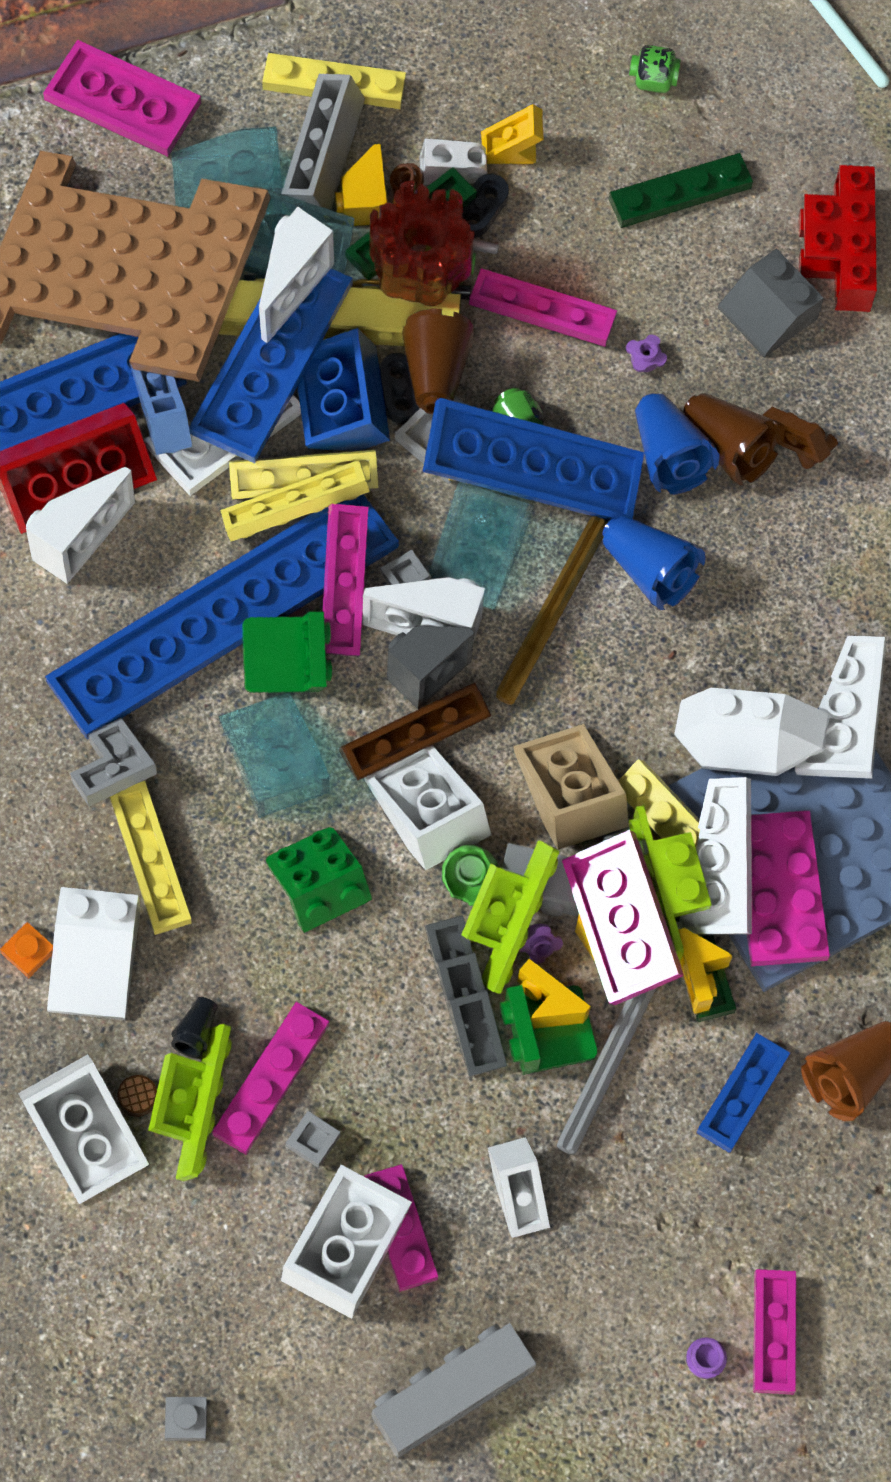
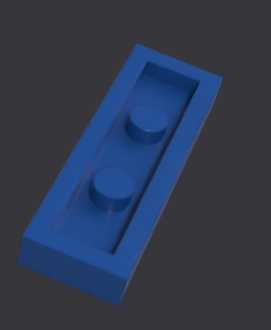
M756 1033L696 1133L731 1153L789 1057L790 1052Z

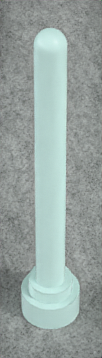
M809 0L875 84L880 88L887 87L889 77L827 0Z

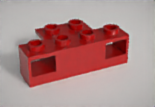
M839 165L833 187L834 195L804 194V209H800L799 237L804 238V249H801L799 254V272L804 278L834 279L836 311L870 312L877 292L875 167Z

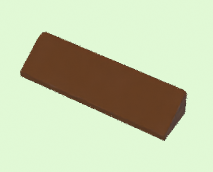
M474 682L343 745L338 750L356 780L359 781L492 715Z

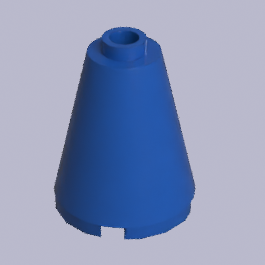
M649 394L640 400L635 409V416L649 478L656 491L661 492V489L668 490L669 494L677 495L703 484L708 479L705 473L711 467L716 470L719 465L720 455L716 446L666 395Z
M627 516L610 520L602 533L605 548L651 604L660 610H665L663 605L667 603L672 607L677 605L691 591L700 577L695 573L698 563L704 566L706 561L705 552L698 545Z

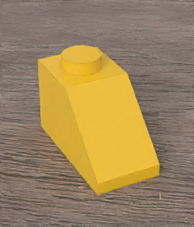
M374 144L341 177V192H335L336 213H343L344 227L377 225L387 218V199L381 144Z

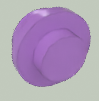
M707 1337L697 1339L687 1350V1366L699 1378H714L726 1366V1351L721 1343L715 1339Z

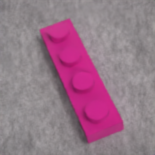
M482 268L469 300V305L603 347H606L617 314L615 309Z
M329 505L323 612L324 621H329L331 638L330 643L325 644V654L360 656L368 507Z
M295 1002L213 1129V1136L247 1155L329 1027L327 1019Z

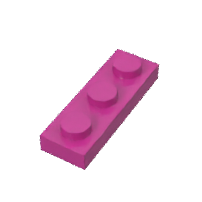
M400 1164L364 1175L365 1178L412 1202L387 1252L399 1292L438 1280V1274L403 1165Z
M756 1269L754 1272L753 1393L794 1395L796 1392V1271Z

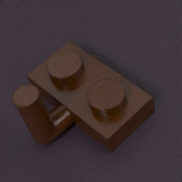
M771 407L763 414V416L773 419L782 425L785 429V438L783 444L779 441L776 444L796 452L801 466L805 469H810L818 462H823L831 455L830 452L838 446L837 439L831 434L826 436L824 430L815 422L810 423L798 418L791 412L786 413L775 407Z

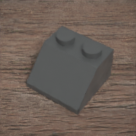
M776 248L745 272L719 303L718 309L765 358L818 319L824 298Z
M415 626L407 634L404 632L398 634L388 646L387 680L419 709L471 663L475 632L469 627Z

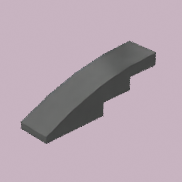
M463 915L424 925L445 1002L468 1075L473 1076L506 1067L505 1055L489 995L484 988L476 954L472 951L470 940L461 935L465 927Z

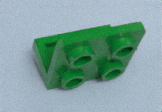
M308 612L303 617H250L243 621L244 688L247 692H319L327 687L326 682H330L332 679V663L330 659H326L325 644L330 643L331 629L329 621H324V612Z
M328 827L317 831L288 847L281 848L266 858L269 870L289 897L297 923L303 933L372 900L362 866L334 828Z
M522 985L507 988L505 1001L500 1002L501 1014L504 1024H510L513 1038L509 1039L510 1051L513 1061L520 1063L522 1075L587 1062L596 1058L597 1047L589 1015L583 1024L533 1029L531 1016L543 1001L540 999L534 1001L524 994ZM567 986L570 991L585 1001L582 989L579 986Z

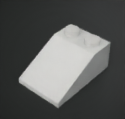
M299 207L290 216L285 215L282 217L274 231L275 236L259 304L261 339L266 343L271 340L334 265L333 230Z
M123 467L49 501L42 510H36L26 524L32 560L68 584L135 504L131 470Z
M450 577L365 588L363 594L362 625L394 635L402 632L407 634L415 626L469 627L475 632V640L482 619L485 588L479 587L476 582L470 579L461 578L456 580Z
M433 745L364 778L407 849L425 870L446 860L449 853L463 845H474L491 836L483 802Z
M61 887L54 932L48 1012L117 1020L126 1019L141 912L138 895Z
M88 1054L18 1093L79 1204L149 1165Z
M341 1165L283 1266L281 1281L352 1319L386 1256L412 1202Z

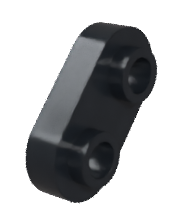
M486 174L479 177L472 186L477 191L476 198L455 214V227L457 231L466 232L465 237L476 238L485 234L506 205L509 186L506 180L499 175ZM487 194H493L496 196V198L488 199L485 196ZM469 220H475V221H477L478 223H477V224H468L467 221H469Z
M392 353L387 355L380 365L386 416L393 422L405 424L420 408L416 404L407 356L403 353ZM399 373L402 378H394L391 374ZM404 405L407 410H399L396 406Z

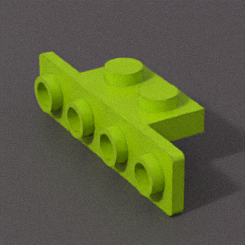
M644 805L635 808L634 819L629 820V827L631 831L636 833L638 842L640 841L643 856L678 959L681 960L684 949L675 917L710 909L712 904L692 833L688 832L653 840Z
M540 840L537 842L524 875L492 863L490 864L461 934L466 939L493 948L482 975L484 986L492 992L501 994L504 985L510 981L515 958L518 951L523 948L527 941L528 927L532 917L542 905L544 888L548 879L557 869L559 850Z
M226 1024L212 1028L208 1048L206 1051H203L201 1062L174 1053H169L164 1057L148 1131L183 1141L176 1173V1179L180 1181H187L198 1177L207 1161V1152L204 1149L207 1136L211 1133L215 1124L213 1108L215 1099L223 1087L224 1079L221 1075L223 1062L228 1057L232 1041L229 1038L231 1026Z

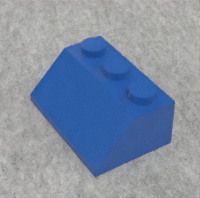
M358 328L322 340L298 384L306 447L309 449L361 451L390 441L376 345Z

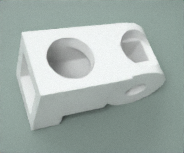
M424 139L419 157L420 168L424 173L423 185H430L452 167L468 183H475L479 177L487 174L486 148L483 145L474 142Z

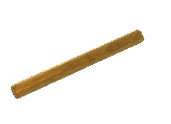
M592 516L589 519L496 691V698L499 701L512 705L517 699L604 537L602 533L607 524L604 519H600L597 516Z

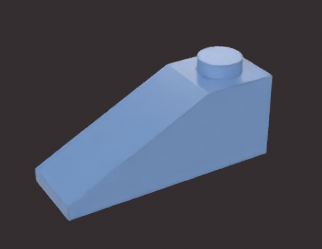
M131 366L156 455L175 453L181 449L192 447L186 410L174 377L135 370Z

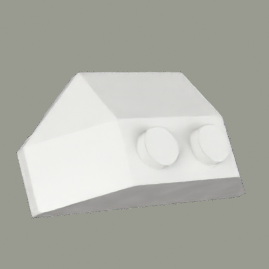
M709 688L681 700L675 736L703 769L778 776L802 763L811 755L815 756L823 751L829 714L786 694Z

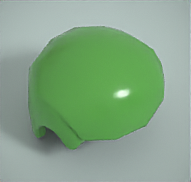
M463 845L450 852L442 865V881L448 892H450V896L468 903L469 906H473L490 864L499 866L496 858L486 849L475 845Z

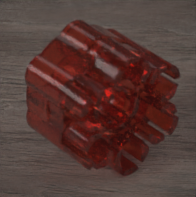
M405 181L400 184V190H396L394 204L385 203L379 206V218L378 211L373 209L370 215L369 253L380 280V288L386 296L401 298L410 302H419L426 306H436L441 304L448 294L453 292L462 281L470 276L473 260L474 231H470V225L463 219V198L457 191L451 189L449 201H446L445 189L434 191L432 199H429L427 187L420 184L417 187V194H415V181ZM423 244L430 246L432 249L420 252L410 247Z

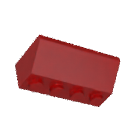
M125 403L0 451V491L21 534L27 532L26 524L30 516L36 510H42L49 501L123 467L131 470L133 489L156 481L157 477L135 414Z

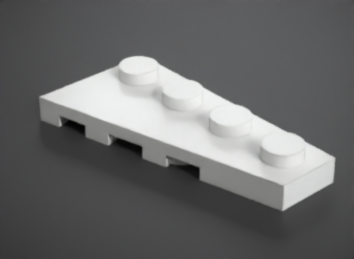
M294 395L289 400L270 437L301 415L300 402ZM190 435L192 447L181 449L175 453L156 455L150 436L144 438L146 448L189 496L228 469L229 461L241 459V457L192 435Z
M847 636L832 673L831 684L819 706L820 710L829 714L824 749L819 754L811 755L795 766L796 775L872 778L886 652L885 637Z
M747 777L709 779L698 825L700 833L696 851L712 906L708 910L680 916L679 922L676 921L678 929L686 928L696 935L752 934L751 779Z

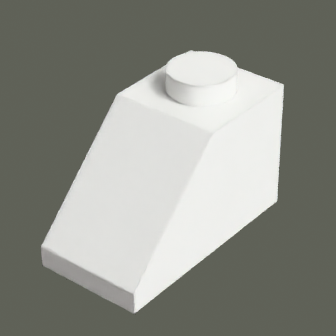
M526 1137L488 1147L494 1182L511 1237L514 1238L550 1228L538 1161Z

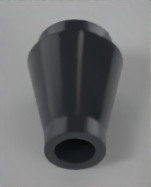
M197 997L194 1005L171 1033L173 1037L171 1045L176 1051L185 1056L197 1058L201 1052L207 1050L214 1016L218 1009L214 1001L206 997Z

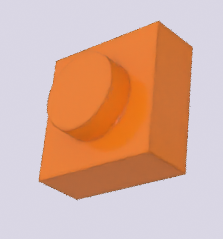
M26 922L0 948V952L29 979L52 956L53 945Z

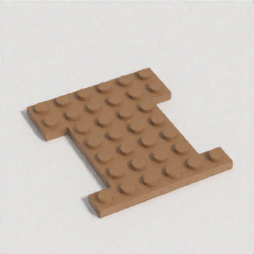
M40 151L0 246V344L3 343L14 314L139 337L129 360L133 369L200 382L271 197L268 190L201 179L190 208L67 187L76 166L73 157Z

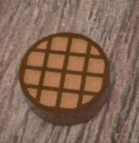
M143 1075L130 1076L123 1080L118 1088L117 1097L119 1105L130 1116L141 1117L147 1115L153 1110L157 1090L155 1084L148 1077Z

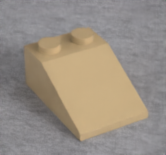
M584 724L514 746V753L544 827L558 850L629 827L626 793Z

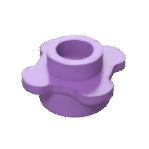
M648 335L644 340H631L627 343L626 352L631 354L634 370L650 372L656 369L657 366L662 367L665 365L667 356L661 352L659 347L660 339L656 335ZM648 351L650 354L647 356L643 352Z
M534 924L528 927L527 941L519 951L526 952L534 963L540 964L553 951L561 949L563 941L560 936L552 934L548 925Z

